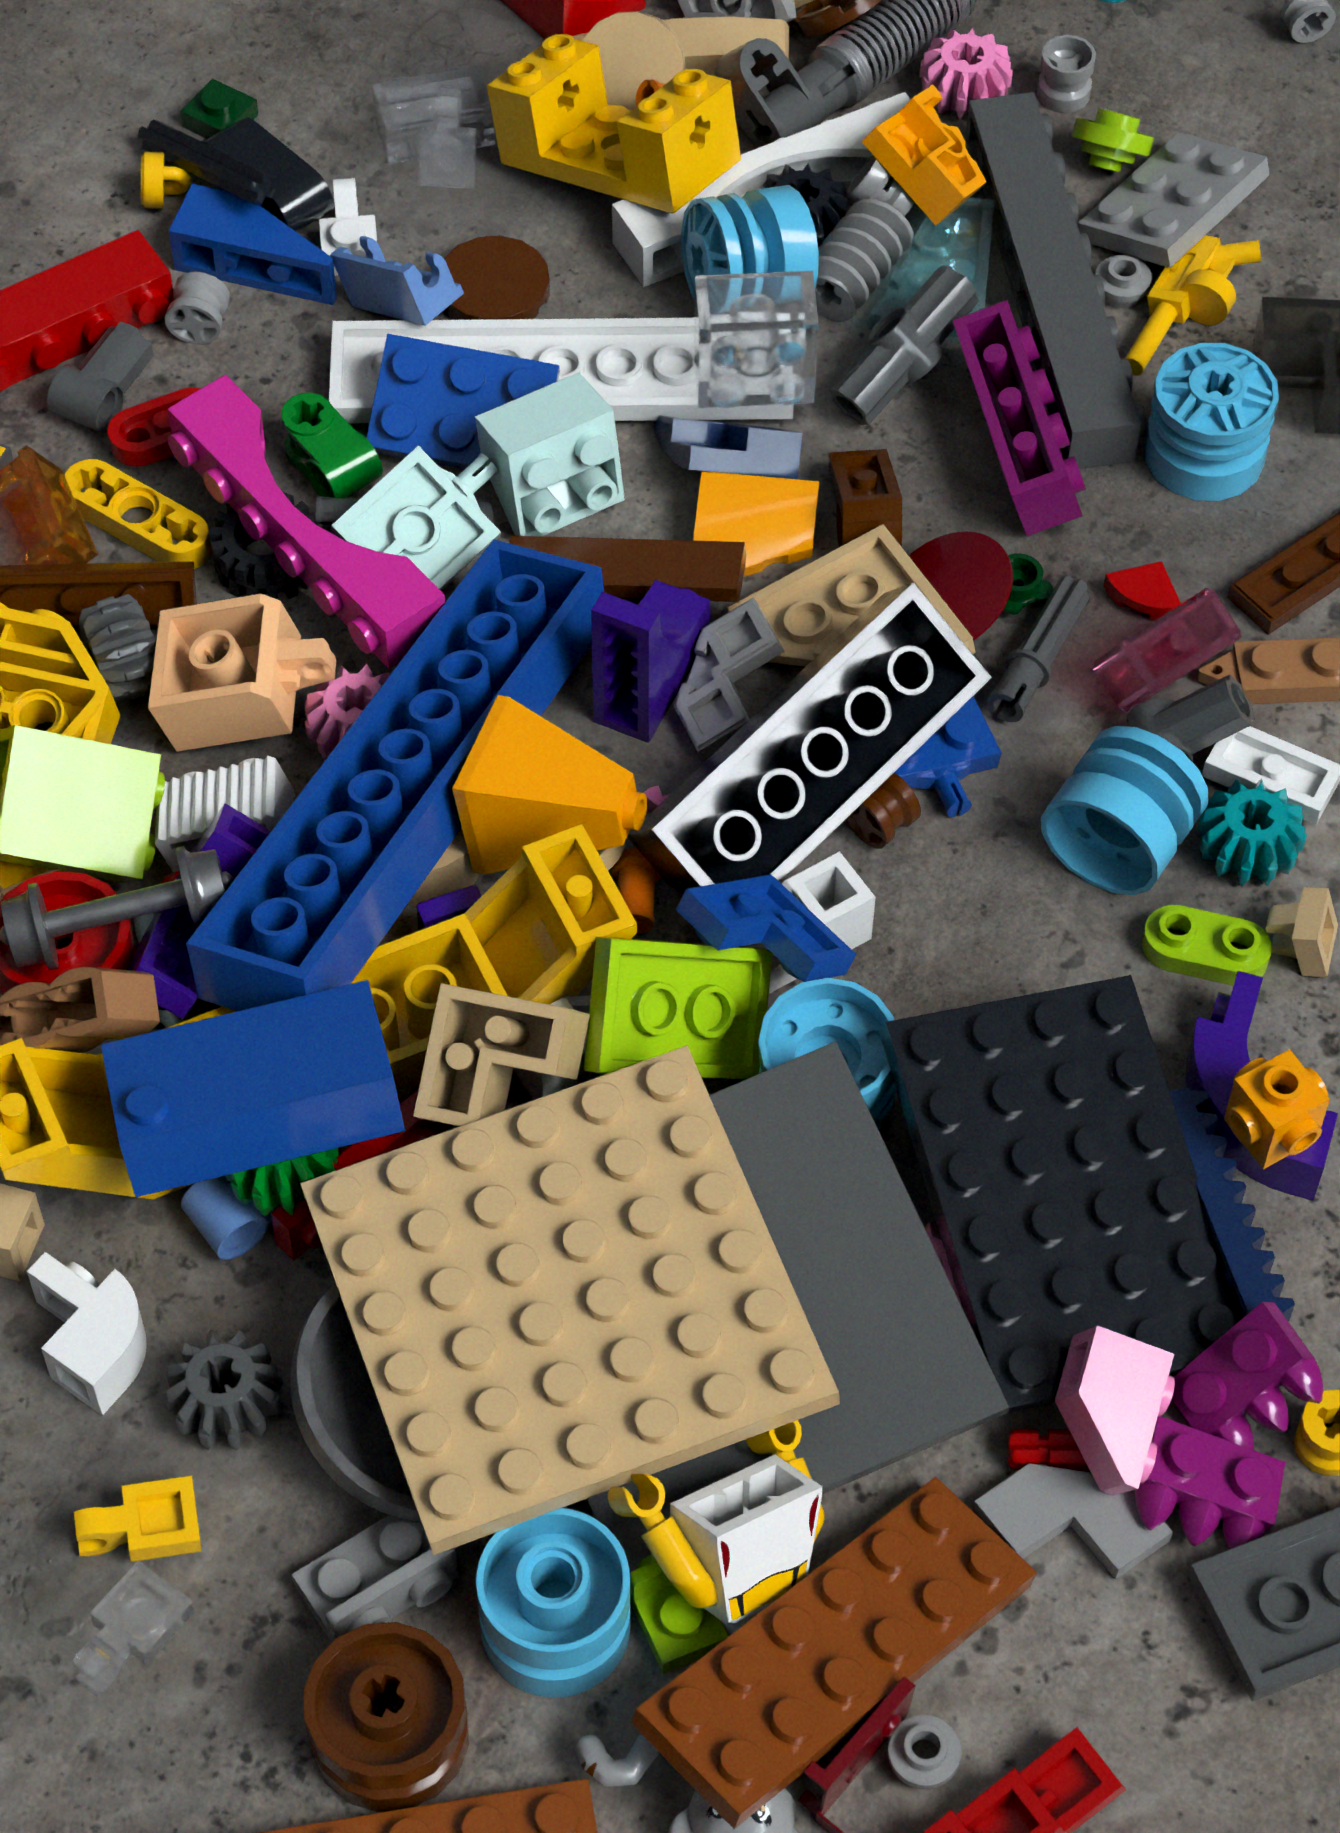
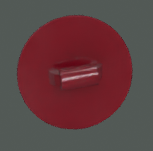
M977 532L949 533L932 539L909 555L918 569L973 637V641L989 629L1003 611L1012 589L1013 570L1008 554L993 538Z

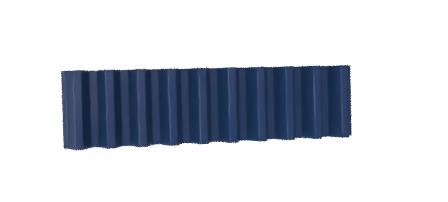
M1188 1087L1169 1091L1198 1180L1195 1183L1207 1220L1226 1268L1224 1272L1228 1284L1234 1288L1243 1318L1261 1302H1275L1289 1322L1295 1305L1292 1298L1280 1297L1285 1282L1283 1275L1270 1273L1275 1255L1273 1251L1261 1250L1266 1234L1264 1229L1251 1227L1256 1209L1252 1204H1242L1246 1191L1245 1183L1242 1181H1232L1237 1163L1235 1159L1223 1158L1227 1139L1225 1136L1214 1135L1218 1118L1216 1114L1205 1113L1209 1099L1207 1091L1189 1090Z

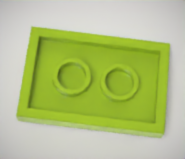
M596 937L584 1070L609 1074L688 1046L701 1077L748 1079L758 1075L760 1069L758 1039L763 1017L768 1009L773 953L769 949L739 946L718 951L715 947L708 944Z

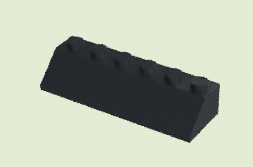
M914 582L883 593L645 818L639 831L632 830L627 837L665 882L681 894H684L685 890L689 888L770 874L781 882L992 677Z

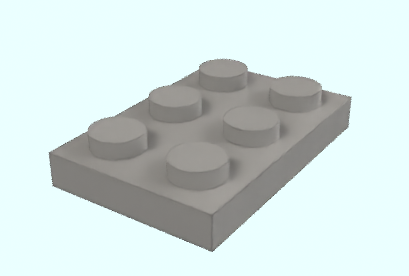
M1177 132L1078 222L1080 234L1087 233L1090 244L1171 268L1270 175L1267 157L1244 151L1237 147L1226 146L1197 138L1190 134Z

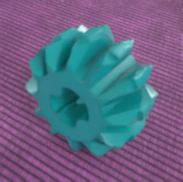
M1262 778L1254 785L1253 789H1247L1235 779L1233 784L1229 786L1228 793L1215 790L1213 796L1208 801L1207 809L1200 816L1197 828L1199 838L1202 839L1200 845L1202 859L1216 861L1217 877L1231 871L1238 874L1237 877L1241 887L1249 881L1251 876H1256L1268 886L1275 879L1276 872L1288 875L1295 866L1299 852L1304 848L1307 836L1305 833L1306 827L1302 826L1304 817L1302 806L1287 804L1286 788L1274 793L1265 791L1266 788Z

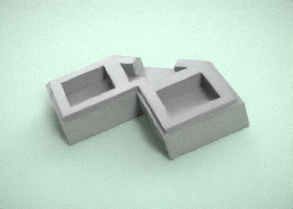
M754 597L701 629L694 648L696 658L687 683L681 684L674 703V708L689 737L704 760L709 759L751 719L733 683L785 652L762 608Z
M1030 1463L976 1499L972 1510L1023 1559L1069 1527H1072L1115 1580L1169 1543L1173 1533L1165 1522L1153 1530L1146 1529L1137 1510L1135 1490L1113 1496L1100 1491L1094 1477L1089 1472Z

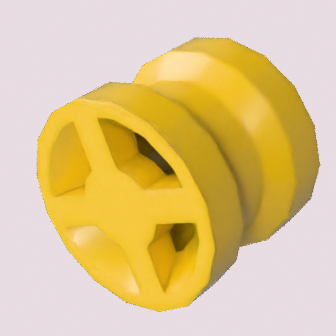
M1340 1390L1323 1391V1398L1320 1403H1306L1294 1437L1295 1452L1301 1462L1313 1472L1324 1476H1340ZM1333 1423L1331 1428H1326L1325 1424Z

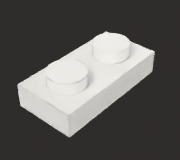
M1249 726L1216 742L1205 761L1202 776L1228 788L1237 779L1247 789H1253L1254 785L1261 778L1266 788L1265 791L1274 793L1286 788L1287 804L1302 806L1303 820L1316 825L1340 782V764Z

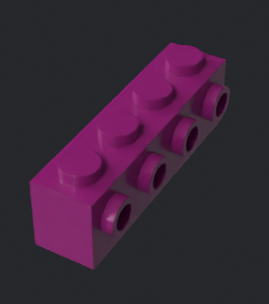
M1008 300L953 320L1011 497L1026 535L1029 536L1082 517L1083 515L1075 494L1086 490L1075 456L1063 460L1060 449L1069 446L1070 442L1060 413L1047 414L1045 405L1054 402L1055 399L1044 368L1032 371L1030 362L1039 359L1040 356L1029 325L1017 328Z

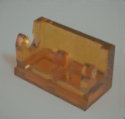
M25 445L17 452L19 456L0 470V493L5 491L11 483L20 481L22 484L18 488L13 489L3 501L6 509L11 511L28 551L22 559L23 565L87 564L98 555V552L62 469Z

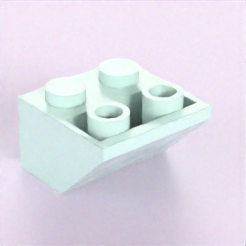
M580 372L475 416L480 451L489 458L487 465L493 462L498 470V473L494 474L490 481L515 536H544L625 500L614 411Z

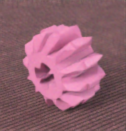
M973 27L968 34L960 35L955 30L950 29L946 38H933L928 51L924 52V59L921 60L920 77L922 78V90L934 85L940 92L943 99L937 104L938 113L953 110L956 111L960 120L964 113H968L969 100L1007 95L1008 88L1011 87L1013 71L1010 69L1011 62L1008 55V47L996 44L994 34H988L983 37L977 36Z
M366 663L359 673L350 674L341 665L337 673V679L317 684V692L307 694V700L304 705L307 717L305 721L306 735L310 739L311 744L318 745V752L322 755L324 761L390 676L389 672L373 677V671H371Z

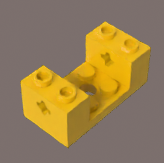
M555 34L546 38L542 45L522 60L511 64L507 71L487 85L501 164L674 214L741 160L731 81L706 74L700 69H684L674 75L673 79L655 93L640 101L633 110H628L621 105L608 104L599 45L574 39L571 35Z

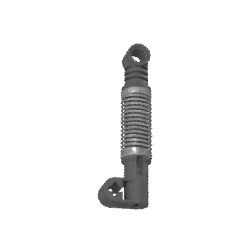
M882 0L819 44L809 55L808 64L797 72L783 50L775 42L766 38H756L723 55L716 64L714 76L731 81L735 118L756 148H759L777 139L785 138L817 126L839 108H851L855 104H859L870 93H873L883 83H886L896 73H899L902 68H905L915 58L924 53L931 46L933 38H943L949 33L950 29H954L964 22L974 11L977 0ZM766 86L770 94L762 98L758 91Z

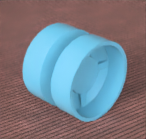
M560 1508L498 1531L491 1537L478 1563L476 1587L482 1642L486 1655L495 1670L516 1688L542 1697L558 1698L577 1695L604 1681L616 1669L625 1654L631 1626L629 1565L625 1552L615 1535L600 1521L587 1514L572 1509Z

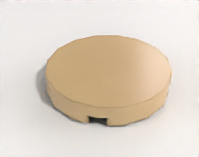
M639 11L615 13L597 22L583 38L584 42L599 45L607 100L610 105H621L628 110H633L636 107L637 89L644 80L652 79L660 83H668L675 74L683 71L686 67L685 52L676 33L660 18L647 13L644 14Z

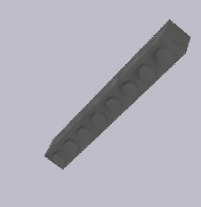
M1034 92L969 100L966 130L967 147L970 156L976 161L986 180V183L980 189L1022 326L1029 325L1040 356L1039 359L1033 360L1035 369L1037 371L1044 368L1055 399L1054 402L1046 404L1049 414L1060 413L1070 442L1069 446L1060 449L1063 460L1075 456L1079 469L1135 462L1139 437H1144L1147 431L1146 413L1142 402L1134 403L1131 394L1133 386L1131 366L1128 359H1120L1117 350L1119 344L1117 323L1113 316H1106L1103 280L1100 274L1093 275L1090 267L1092 259L1090 240L1087 233L1080 234L1077 227V200L1074 193H1066L1064 187L1065 166L1061 153H1053L1051 147L1052 125L1048 114L1040 113Z

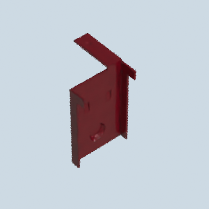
M905 1676L825 1770L812 1761L803 1772L822 1787L824 1792L817 1798L806 1789L798 1799V1802L816 1816L815 1822L829 1833L844 1832L824 1816L825 1813L908 1715L916 1685Z

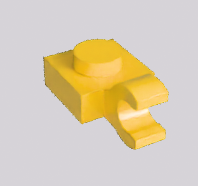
M192 1476L123 1485L121 1487L124 1505L91 1507L74 1511L79 1556L105 1554L124 1543H128L131 1562L202 1552Z

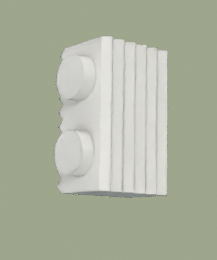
M266 756L264 760L259 758L246 759L238 765L231 764L228 769L220 766L217 771L208 769L206 773L189 772L182 775L179 779L172 777L170 782L165 781L164 794L161 803L156 808L155 845L173 873L179 871L176 848L184 846L185 850L192 853L224 803L272 831L294 802L293 798L296 797L294 788L276 758Z

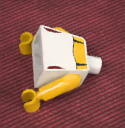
M798 1420L745 1439L753 1452L757 1454L772 1453L773 1455L670 1503L671 1517L665 1519L660 1511L665 1502V1490L663 1484L656 1477L648 1474L631 1475L633 1483L638 1487L640 1493L637 1505L632 1494L624 1487L612 1486L608 1491L610 1507L616 1514L622 1517H639L647 1530L641 1537L664 1575L689 1605L695 1608H704L721 1620L729 1635L733 1634L804 1579L809 1572L813 1544L824 1523L825 1514L821 1504L822 1486L812 1480L804 1457L796 1459L793 1451L800 1443L802 1435L801 1425Z

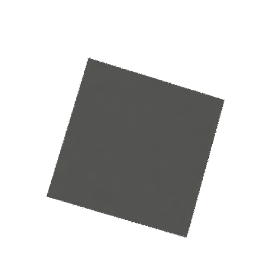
M837 1042L830 1043L709 1095L839 1391V1405L798 1420L801 1425L802 1435L800 1443L793 1450L796 1459L804 1457L812 1480L822 1486V1494L1007 1414L1009 1406ZM742 1440L651 1474V1476L659 1479L665 1490V1502L660 1511L665 1519L671 1517L670 1503L764 1460L773 1454H757L749 1448L746 1440ZM633 1481L620 1486L626 1488L632 1494L637 1505L640 1493ZM608 1491L587 1498L595 1519L605 1525L620 1542L627 1557L630 1573L636 1570L637 1565L652 1554L641 1537L647 1530L639 1517H622L616 1514L610 1507Z

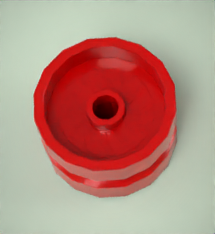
M55 871L27 879L7 892L1 901L24 894L28 889V884L35 882L39 885L47 912L117 895V893L108 883L85 873ZM0 901V930H1L2 926H4V921H3V916H2V910H1V901ZM126 919L54 937L58 956V968L49 970L45 964L17 967L10 945H6L0 940L1 994L3 996L11 988L23 983H52L64 972L78 967L127 970L136 951L130 920Z

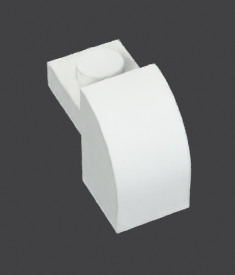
M44 1252L27 1270V1274L36 1302L64 1322L41 1348L50 1378L103 1416L135 1380L145 1359L146 1334L135 1293L127 1279L116 1269L99 1285L96 1279L79 1264L71 1261L65 1266Z

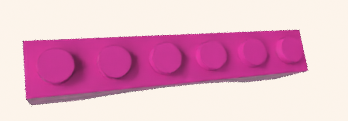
M226 374L169 407L167 410L171 435L168 436V444L178 462L184 467L192 466L203 477L204 483L212 497L221 504L227 502L238 513L239 519L247 533L257 541L262 538L274 550L275 556L283 570L292 578L299 576L311 588L312 595L318 606L327 615L331 616L335 613L348 626V631L353 641L361 651L366 654L373 652L388 669L398 664L444 605L445 595L408 557L377 552L347 542L317 526L293 506L276 484L265 461L266 447L261 409Z

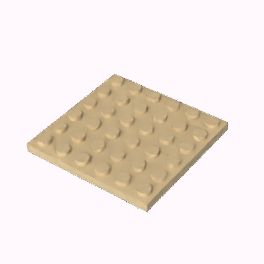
M688 1046L300 1183L433 1556L603 1493L612 1486H622L633 1481L631 1478L632 1474L651 1475L840 1404L837 1386Z

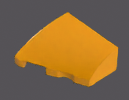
M931 85L914 96L898 113L876 126L861 142L936 226L976 193L986 183V180L976 161L967 152L965 140L959 128L948 126L941 122L934 107L943 98L937 88Z
M701 471L693 541L745 542L747 558L744 577L763 572L767 566L774 563L791 564L811 558L813 555L818 511L819 481Z

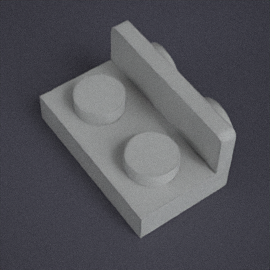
M391 1515L386 1516L291 1574L294 1587L331 1643L337 1637L365 1624L392 1622V1618L415 1604L417 1607H425L436 1602L450 1590L453 1581L459 1578L454 1548L433 1556L421 1522L404 1520Z

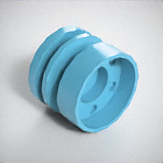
M790 185L748 191L744 194L743 198L735 193L720 195L717 198L714 196L691 200L686 208L681 227V253L684 272L691 295L700 311L706 316L714 318L732 315L733 312L735 314L752 312L757 304L763 309L807 303L814 293L818 278L819 251L816 230L809 208L796 189Z
M1227 343L1195 344L1179 349L1163 362L1155 378L1154 395L1151 400V415L1148 419L1144 440L1145 463L1155 480L1172 493L1200 501H1221L1242 494L1257 482L1265 465L1270 442L1269 433L1274 424V414L1279 401L1278 383L1268 365L1250 351Z
M1113 726L1099 732L1074 768L1073 775L1066 779L1041 816L1042 835L1051 852L1065 867L1087 883L1115 894L1132 896L1150 891L1176 853L1177 845L1183 842L1207 807L1208 787L1197 766L1182 750L1161 736L1138 727Z
M834 978L801 982L781 994L763 1017L758 1039L759 1074L836 1041L879 1131L892 1113L897 1091L879 1030L885 1022L893 1021L894 1016L879 996L856 982Z

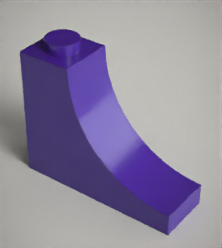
M657 580L653 582L638 605L601 592L591 609L594 723L644 742H650L676 697L681 684L684 683L692 669L696 658L694 648L702 628L710 624L709 599L699 596L690 589H679Z

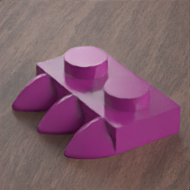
M1261 1302L1174 1376L1175 1386L1172 1400L1192 1428L1254 1450L1251 1426L1245 1415L1248 1414L1255 1422L1265 1428L1285 1432L1288 1429V1408L1280 1386L1282 1385L1289 1393L1299 1399L1320 1403L1323 1398V1380L1314 1356L1275 1302Z
M1157 1417L1151 1442L1157 1446L1156 1460L1147 1480L1144 1483H1140L1139 1488L1135 1489L1137 1510L1146 1529L1153 1530L1166 1521L1173 1512L1177 1502L1179 1503V1517L1182 1529L1192 1546H1197L1210 1537L1217 1528L1220 1518L1223 1519V1533L1229 1550L1263 1537L1265 1532L1272 1528L1276 1522L1285 1461L1165 1417Z

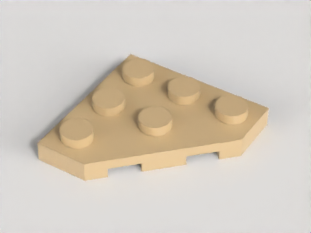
M884 524L727 607L728 612L754 597L785 652L768 662L806 667L883 593L914 582L972 654L976 653L973 637Z

